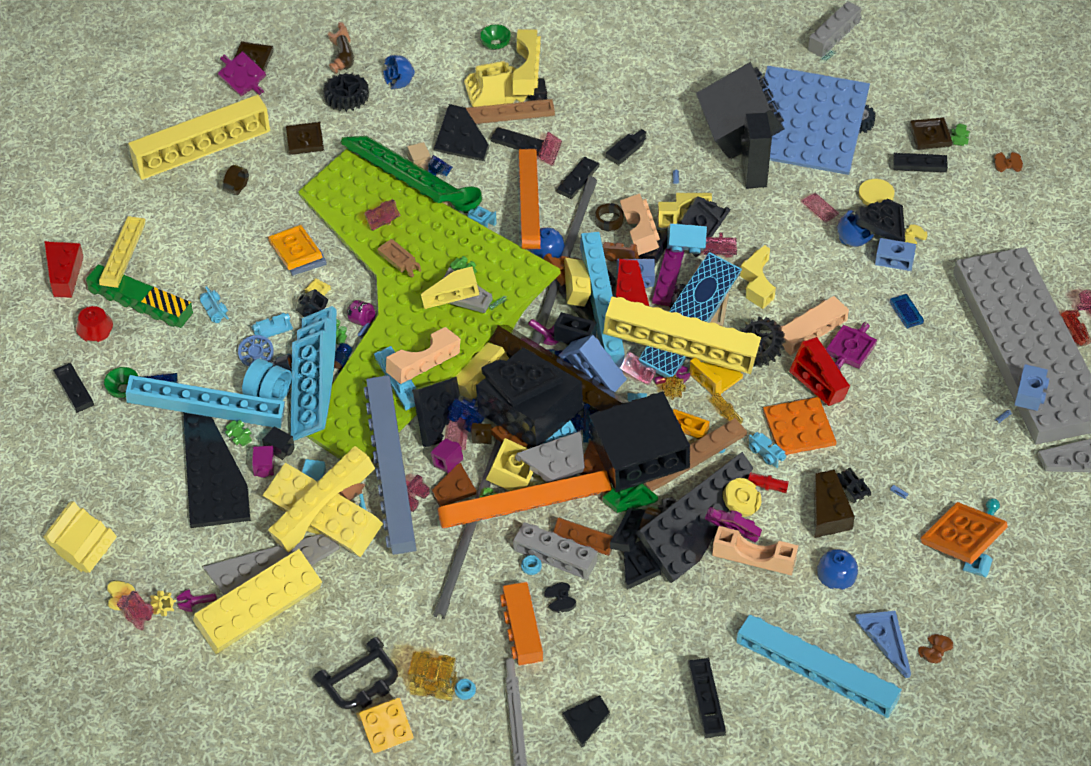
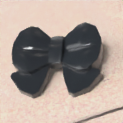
M557 583L552 587L548 586L546 588L544 597H557L556 601L549 604V608L553 612H569L576 607V600L568 594L570 591L569 584Z

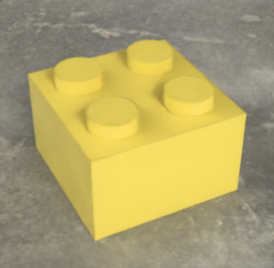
M505 438L486 480L509 491L527 488L533 472L529 469L530 466L522 460L520 462L517 461L515 456L517 453L528 448Z

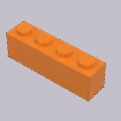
M523 582L503 586V594L500 595L502 607L506 606V611L503 613L505 624L510 625V629H507L509 642L513 641L514 646L511 647L512 658L517 659L518 666L543 662V650L528 583Z

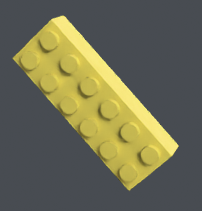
M284 463L263 496L272 504L287 512L317 481L291 465ZM336 494L321 508L309 526L361 557L383 523L375 515L343 496Z
M298 549L195 613L193 622L212 650L217 654L320 589L322 581L303 553Z

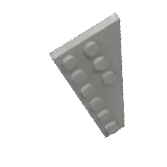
M320 534L302 539L289 553L281 546H276L207 565L203 568L222 594L226 595L300 549L312 566L339 550V545L330 538Z

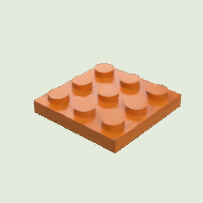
M819 397L763 407V413L773 440L777 446L785 451L786 455L836 445L837 441Z
M957 502L921 537V542L926 546L972 564L1008 528L1005 520Z

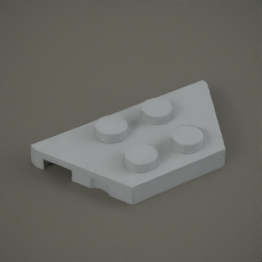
M581 432L516 454L515 459L519 462L520 460L524 461L530 466L529 469L532 472L539 474L548 483L579 474L584 470Z

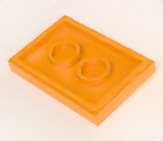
M302 225L268 237L271 246L288 270L322 258L321 251Z

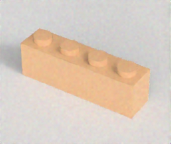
M833 296L828 300L822 301L815 308H810L800 317L794 318L787 325L781 326V331L785 333L783 338L786 340V343L782 344L785 351L792 355L799 350L803 341L815 337L820 338L846 322L849 309Z

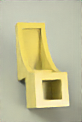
M676 193V202H658V227L668 228L670 224H678L677 222L694 198L699 196L707 201H712V193Z
M765 245L756 250L748 260H744L740 266L742 269L740 277L749 282L746 286V299L762 309L775 299L776 287L769 283L762 270L770 256V248Z

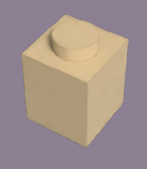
M424 142L407 146L409 161L425 170L430 168L431 156Z

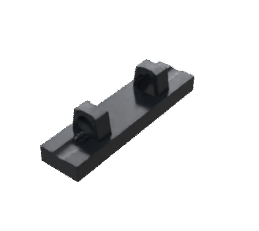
M710 659L688 660V668L704 739L726 736L725 723Z

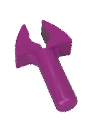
M530 319L528 325L544 335V344L552 346L559 343V341H555L553 338L554 325L547 329L534 319Z
M681 366L672 380L658 376L654 378V382L658 385L675 380L681 385L690 378V373L680 374L688 372V367Z
M189 589L177 596V601H188L186 603H178L177 606L181 610L192 612L194 605L215 602L217 596L215 593L193 596Z

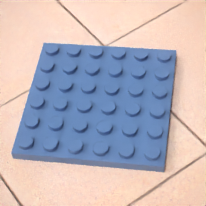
M767 65L765 78L769 83L767 88L771 89L774 95L772 100H775L779 106L777 112H780L783 116L784 122L782 123L785 128L772 136L770 161L849 175L870 83Z

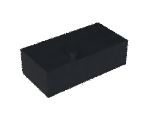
M767 113L745 114L744 134H741V145H743L741 165L746 189L767 188L772 142Z

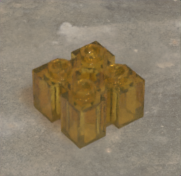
M414 651L408 671L409 682H411L410 694L424 697L429 695L435 696L436 699L452 701L457 683L456 658L448 655H439L438 658H435L429 652Z

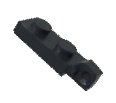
M640 129L634 135L628 133L606 152V158L619 166L642 147L647 139V132Z

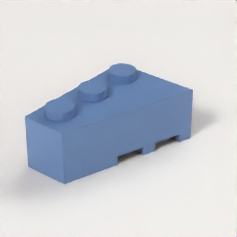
M594 335L572 341L559 354L562 359L566 357L574 367L614 392L627 380L623 371L617 367L610 354L604 350L600 341Z

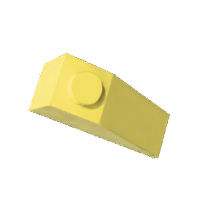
M565 258L567 304L585 307L591 294L590 277L583 260Z
M473 267L453 271L423 292L421 297L424 309L480 295Z

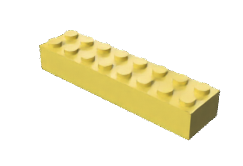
M255 95L129 142L133 167L140 179L143 180L270 132L267 107L260 96Z
M613 296L606 312L603 334L689 358L696 357L700 361L747 374L752 372L761 337L753 333H744L735 328L722 327L717 323L704 322L695 317L689 318L677 312L671 313L659 307L653 308L640 302H631L622 297L616 298Z

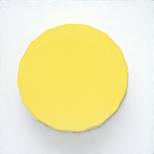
M869 179L861 184L858 196L862 203L868 206L871 203H880L884 199L893 201L895 191L893 186L887 181Z
M736 478L725 486L723 500L730 511H737L742 514V517L752 516L760 508L762 503L761 494L755 489L754 483L747 479Z

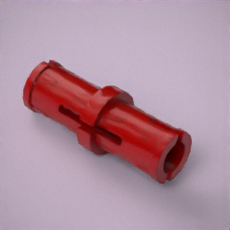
M750 472L748 479L755 486L765 488L766 491L770 489L787 493L789 481L772 478V475L764 476Z

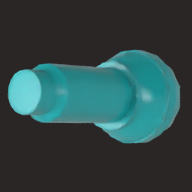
M991 498L986 502V513L994 516V513L1000 508V502L995 498Z

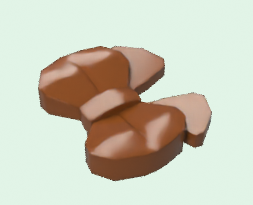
M1002 152L994 156L997 171L1004 172L1006 169L1011 168L1016 172L1022 170L1023 162L1018 153L1012 152L1008 159H1006Z
M934 634L928 637V641L933 645L932 648L919 646L918 652L920 657L924 656V659L928 662L937 664L942 661L945 651L953 649V641L947 636Z

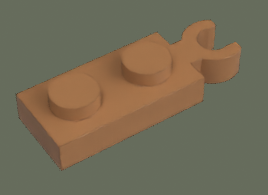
M390 239L377 249L378 253L400 272L407 270V274L410 277H414L412 270L421 271L420 264L415 261V257L393 239Z

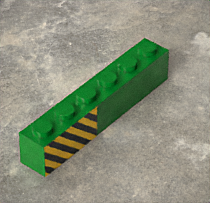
M98 264L86 278L88 290L92 294H99L109 301L119 302L123 307H131L140 314L150 315L155 320L160 319L171 327L182 328L193 314L190 301L126 275H123L118 288L100 285L99 279L105 268L102 265Z

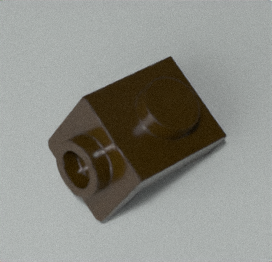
M472 423V443L492 444V425Z

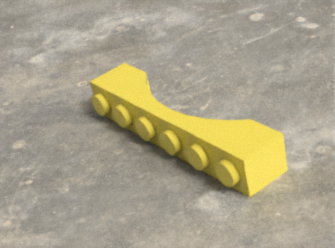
M517 29V53L522 55L526 62L520 68L514 70L513 95H534V88H538L541 36H538V30Z
M354 446L268 529L276 543L289 553L304 538L312 520L330 499L345 488L361 483L375 469L369 456Z

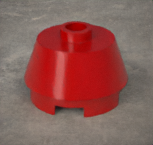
M90 306L84 308L79 313L76 332L81 339L86 342H100L109 337L113 328V321L102 308Z

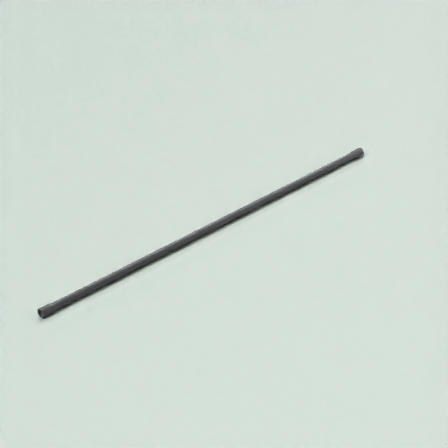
M588 177L586 180L583 194L561 256L569 258L571 256L590 198L597 184V179L594 177ZM557 279L550 285L538 319V323L546 327L560 287ZM534 330L531 340L540 344L543 335ZM497 439L475 499L479 498L483 488H490L491 482L487 481L486 478L502 445ZM478 521L467 523L441 597L438 599L433 616L436 618L438 614L442 615L441 619L446 617L450 599Z

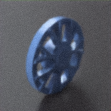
M252 335L245 338L238 348L241 362L249 367L259 358L270 361L274 354L271 341L261 335ZM255 339H260V344L255 343ZM247 342L251 344L249 348L244 346ZM268 343L269 347L263 349L262 346ZM241 352H248L249 355L242 356ZM264 353H270L268 357L263 356ZM249 358L253 359L252 363L247 362Z

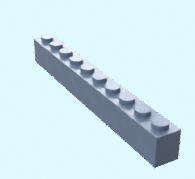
M390 375L366 379L367 387H364L365 398H369L370 403H366L368 415H372V419H368L370 431L374 430V435H371L372 447L377 449V451L373 452L375 463H379V468L375 469L377 480L381 479L382 483L378 485L380 497H384V501L380 502L382 514L386 513L387 517L383 519L384 530L389 531V535L385 536L387 548L391 547L393 555L414 552L417 549Z

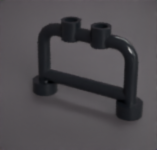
M374 637L365 646L369 654L333 676H330L325 669L320 670L313 676L312 680L317 687L322 686L340 708L353 709L360 705L364 709L372 704L373 700L371 698L376 694L382 698L390 693L391 689L389 686L396 682L398 670L382 649L384 643L379 637ZM379 658L389 670V677L384 680H378L372 688L359 692L354 699L350 701L343 700L333 685Z

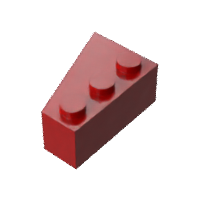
M44 241L54 297L72 298L84 258L81 244Z
M619 259L616 298L622 297L627 301L640 302L650 307L638 260Z
M818 337L801 343L789 372L828 406L844 400L850 385Z

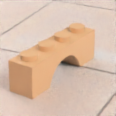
M640 193L620 200L628 224H638L630 231L633 243L637 245L638 255L659 248L657 240H660L647 200L642 199Z
M444 327L431 334L430 348L422 352L399 350L386 357V373L400 384L411 380L413 377L459 354L461 339Z
M719 526L714 539L712 556L792 576L799 545L778 541L770 546H760L744 539L738 530Z

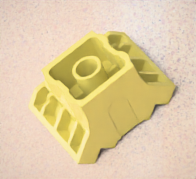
M505 61L476 66V73L469 74L464 80L472 106L513 103L516 99L524 102L528 95H513V73L516 68L509 66Z
M71 501L50 526L43 538L56 550L59 556L80 572L90 573L117 536L111 528H106L101 521L95 519L84 508H79L74 501Z

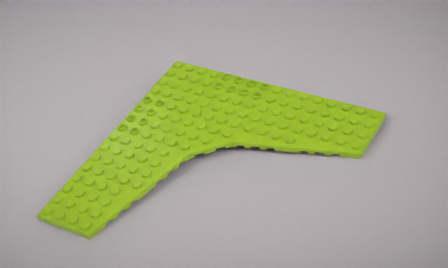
M345 149L299 190L298 194L377 278L378 316L332 384L325 429L306 437L340 460L354 446L363 451L372 460L374 458L373 452L377 451V449L372 447L371 435H374V430L370 431L368 419H372V415L367 413L366 403H370L369 398H365L364 387H367L366 379L385 376L375 359L374 353L392 346L394 352L399 350L407 352L425 351L430 348L431 334L446 327L461 339L460 353L413 377L411 380L415 387L419 388L449 377H455L487 343H491L490 340L498 325H509L514 328L532 301L561 273L560 268L528 250L522 249L519 245L446 204L434 202L431 197L422 195L419 190L409 187L406 182L397 180L394 175L384 172L380 167L372 165L371 162ZM390 239H393L415 257V261L420 264L421 271L412 270L414 277H410L407 274V270L400 272L384 259L377 249ZM465 256L468 260L467 264L470 261L476 264L475 269L477 272L475 273L477 285L492 294L493 298L486 312L482 313L449 303L424 309L421 294L443 279L453 261ZM392 388L398 432H400L417 415L416 407L405 410Z

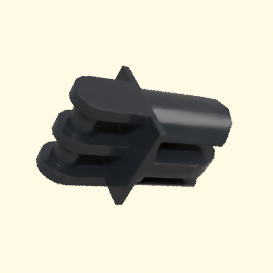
M851 467L841 471V473H837L846 497L853 504L858 499L863 500L864 496H871V491L865 484L864 478L860 479Z

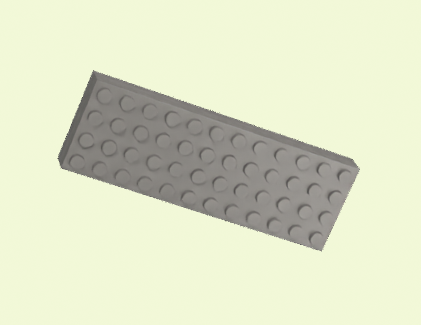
M1023 247L956 260L954 276L1014 401H1016L1024 364L1048 370L1046 376L1050 378L1048 388L1043 389L1046 397L1044 404L1039 405L1038 411L1017 406L1035 445L1090 434L1091 373L1027 248Z

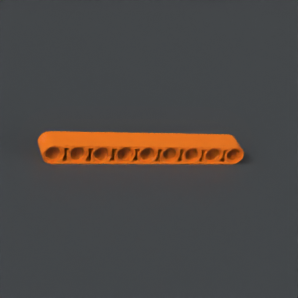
M519 149L522 249H540L536 149Z
M600 471L449 504L437 508L441 528H449L593 496L600 492H609L612 489L607 471Z

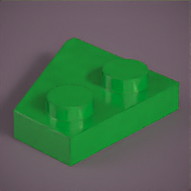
M643 484L617 493L613 488L603 496V503L616 513L627 511L629 507L638 508L658 501V496Z

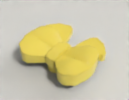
M910 225L905 232V242L913 243L917 246V241L914 238L926 240L928 238L927 232H924L918 225Z
M114 581L108 584L107 591L112 595L108 602V606L111 609L124 610L127 608V610H130L135 606V600L124 598V595L135 592L131 584L121 581Z

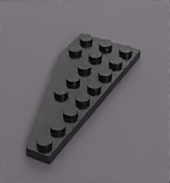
M183 412L190 528L251 521L248 485L213 418Z
M743 452L736 455L635 532L670 583L677 580L701 561L716 535L718 527L705 519L708 509L713 507L716 510L729 512L723 500L725 486L736 478L748 479L750 472H752L753 466Z

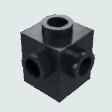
M313 289L299 297L296 311L303 317L309 316L325 309L329 299L316 289Z

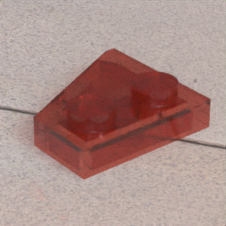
M1066 310L1061 316L1067 328L1073 333L1072 338L1077 345L1080 344V346L1089 345L1091 337L1085 324H1081L1077 318L1081 316L1079 311Z

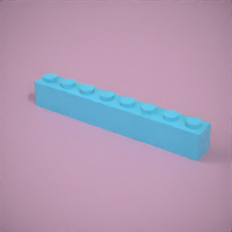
M600 232L581 233L580 250L582 260L590 277V300L594 319L597 322L598 339L604 350L610 354L617 367H623L625 353L622 339L603 334L606 312L613 295Z
M130 375L126 389L127 403L232 421L241 420L244 423L268 427L275 426L279 429L282 426L285 401Z
M749 614L738 631V644L886 718H889L900 699L902 689L898 688L894 683L886 682L878 678L877 675L868 673L857 665L840 659L835 654H829L818 646L811 645L800 637L783 631L780 627L766 623L759 617Z

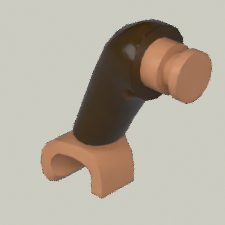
M342 22L338 23L339 31L336 34L331 32L327 34L330 41L338 46L339 50L338 54L335 55L334 63L329 64L330 69L335 74L338 73V70H348L354 64V54L350 45L351 38L346 26Z

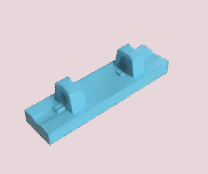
M392 346L374 353L375 359L385 376L389 375L386 373V357L395 353ZM390 376L391 386L404 409L408 410L414 407L415 402L412 390L416 389L412 380L400 384Z

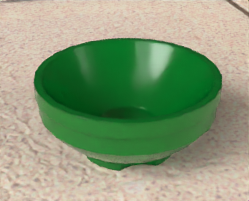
M489 25L480 33L481 42L487 48L493 50L502 49L509 44L511 32L503 25ZM494 40L501 42L500 44H491Z
M474 186L463 187L459 189L464 192L463 199L451 202V205L458 211L469 213L471 209L475 210L482 202V192Z
M129 367L115 368L104 379L105 389L113 397L125 398L126 391H119V386L128 385L130 375L138 376V373Z

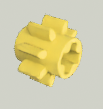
M157 591V596H150L152 600L148 606L154 610L153 614L158 615L160 613L161 616H167V611H174L172 607L176 600L170 597L171 592L164 594L163 591Z

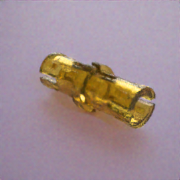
M716 393V396L713 395L710 402L720 411L722 417L725 416L728 421L736 418L742 424L743 418L734 410V406L731 403H727L720 393Z

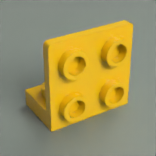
M696 357L690 361V375L715 398L743 378V374L740 371L701 362Z
M400 698L389 700L356 713L359 721H362L373 753L413 739V734Z

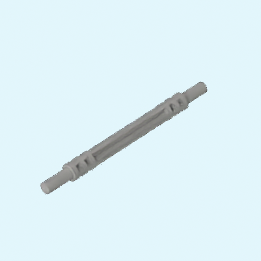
M507 659L506 690L514 766H527L519 682L515 674L514 660Z

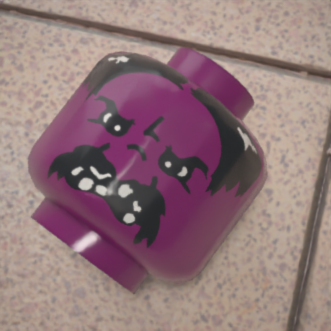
M355 300L347 309L348 319L354 324L365 326L367 323H372L375 319L374 307L368 302Z

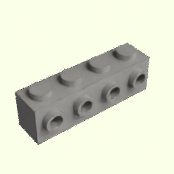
M847 1L810 36L808 51L821 58L827 54L846 34L859 24L862 18L861 7Z
M524 522L513 540L514 551L526 556L534 555L543 563L585 580L588 579L597 563L598 551L589 546L580 545L571 539L560 537L554 532L545 531L534 524Z

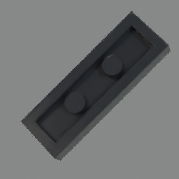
M497 127L491 137V142L516 150L536 149L537 156L540 155L546 145L545 140Z
M894 153L893 170L947 173V155Z
M584 156L557 188V193L573 199L584 186L587 178L596 172L600 163Z
M71 362L53 370L55 377L76 413L94 406L91 396Z
M629 507L610 541V549L630 552L638 537L635 532L640 529L645 509Z

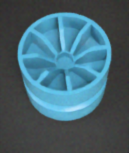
M260 358L256 359L245 374L242 392L244 395L283 401L289 392L292 374L285 368L274 366L272 363Z

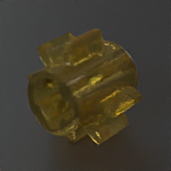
M674 375L669 378L666 377V383H662V390H664L665 396H670L674 400L676 397L682 398V392L686 391V385H683V378L679 379Z

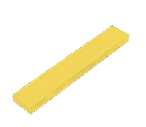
M127 217L99 279L100 285L118 288L146 223L144 218Z

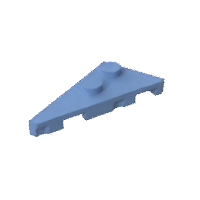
M896 611L857 614L855 617L856 623L905 678H910L911 670Z

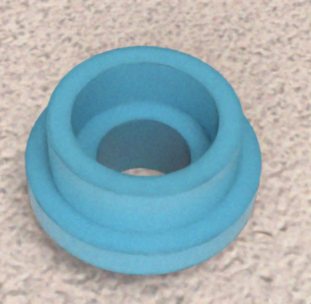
M529 555L522 561L521 568L524 573L535 575L540 572L542 563L538 557Z
M461 679L455 685V694L460 699H470L476 693V686L469 679ZM463 688L469 689V691L463 692L461 690Z

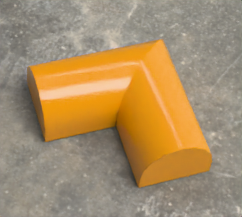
M673 409L684 434L698 439L707 435L710 421Z

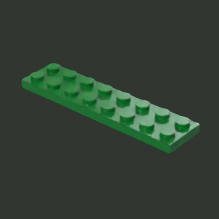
M369 136L342 137L340 144L347 147V150L359 154L360 158L371 161L372 165L381 167L384 172L394 175L397 180L406 182L409 187L416 188L422 195L431 197L434 202H454L455 200L463 199L464 192Z

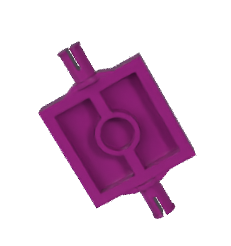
M244 52L232 60L225 54L220 57V60L226 66L218 72V76L238 95L243 96L252 90L259 96L261 93H264L259 83L266 77V73Z
M863 322L859 329L843 324L826 348L828 354L837 359L835 364L839 370L844 363L860 369L876 346L877 339L866 334L870 327L868 323Z
M710 507L705 517L706 520L717 527L721 526L738 530L741 536L754 543L758 541L762 529L756 526L754 521L743 518L742 514L737 511L731 510L728 513Z

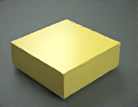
M315 278L305 289V293L316 289L325 296L331 289V286Z

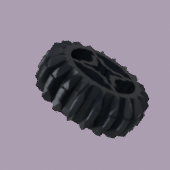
M347 72L345 74L339 73L338 76L333 75L332 79L329 78L323 88L324 100L328 107L332 106L333 110L338 108L339 112L345 109L346 113L348 109L354 111V107L360 109V106L365 105V102L368 101L370 94L364 77H360L359 74L354 75L353 72L351 74H347Z
M758 317L756 321L751 318L750 324L745 322V328L739 327L741 332L753 333L761 337L760 346L758 347L760 354H756L753 367L757 365L762 368L763 363L769 366L770 360L776 362L775 357H781L779 351L785 350L782 345L786 343V340L783 338L785 333L781 331L782 327L775 320H770L767 317L763 320L762 317ZM769 330L771 333H761L760 331Z

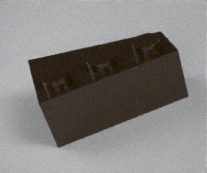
M835 469L816 473L814 480V538L853 530L855 516Z

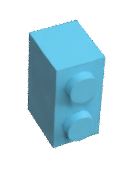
M670 224L667 234V249H671L672 252L689 250V253L700 254V251H704L706 248L707 226Z

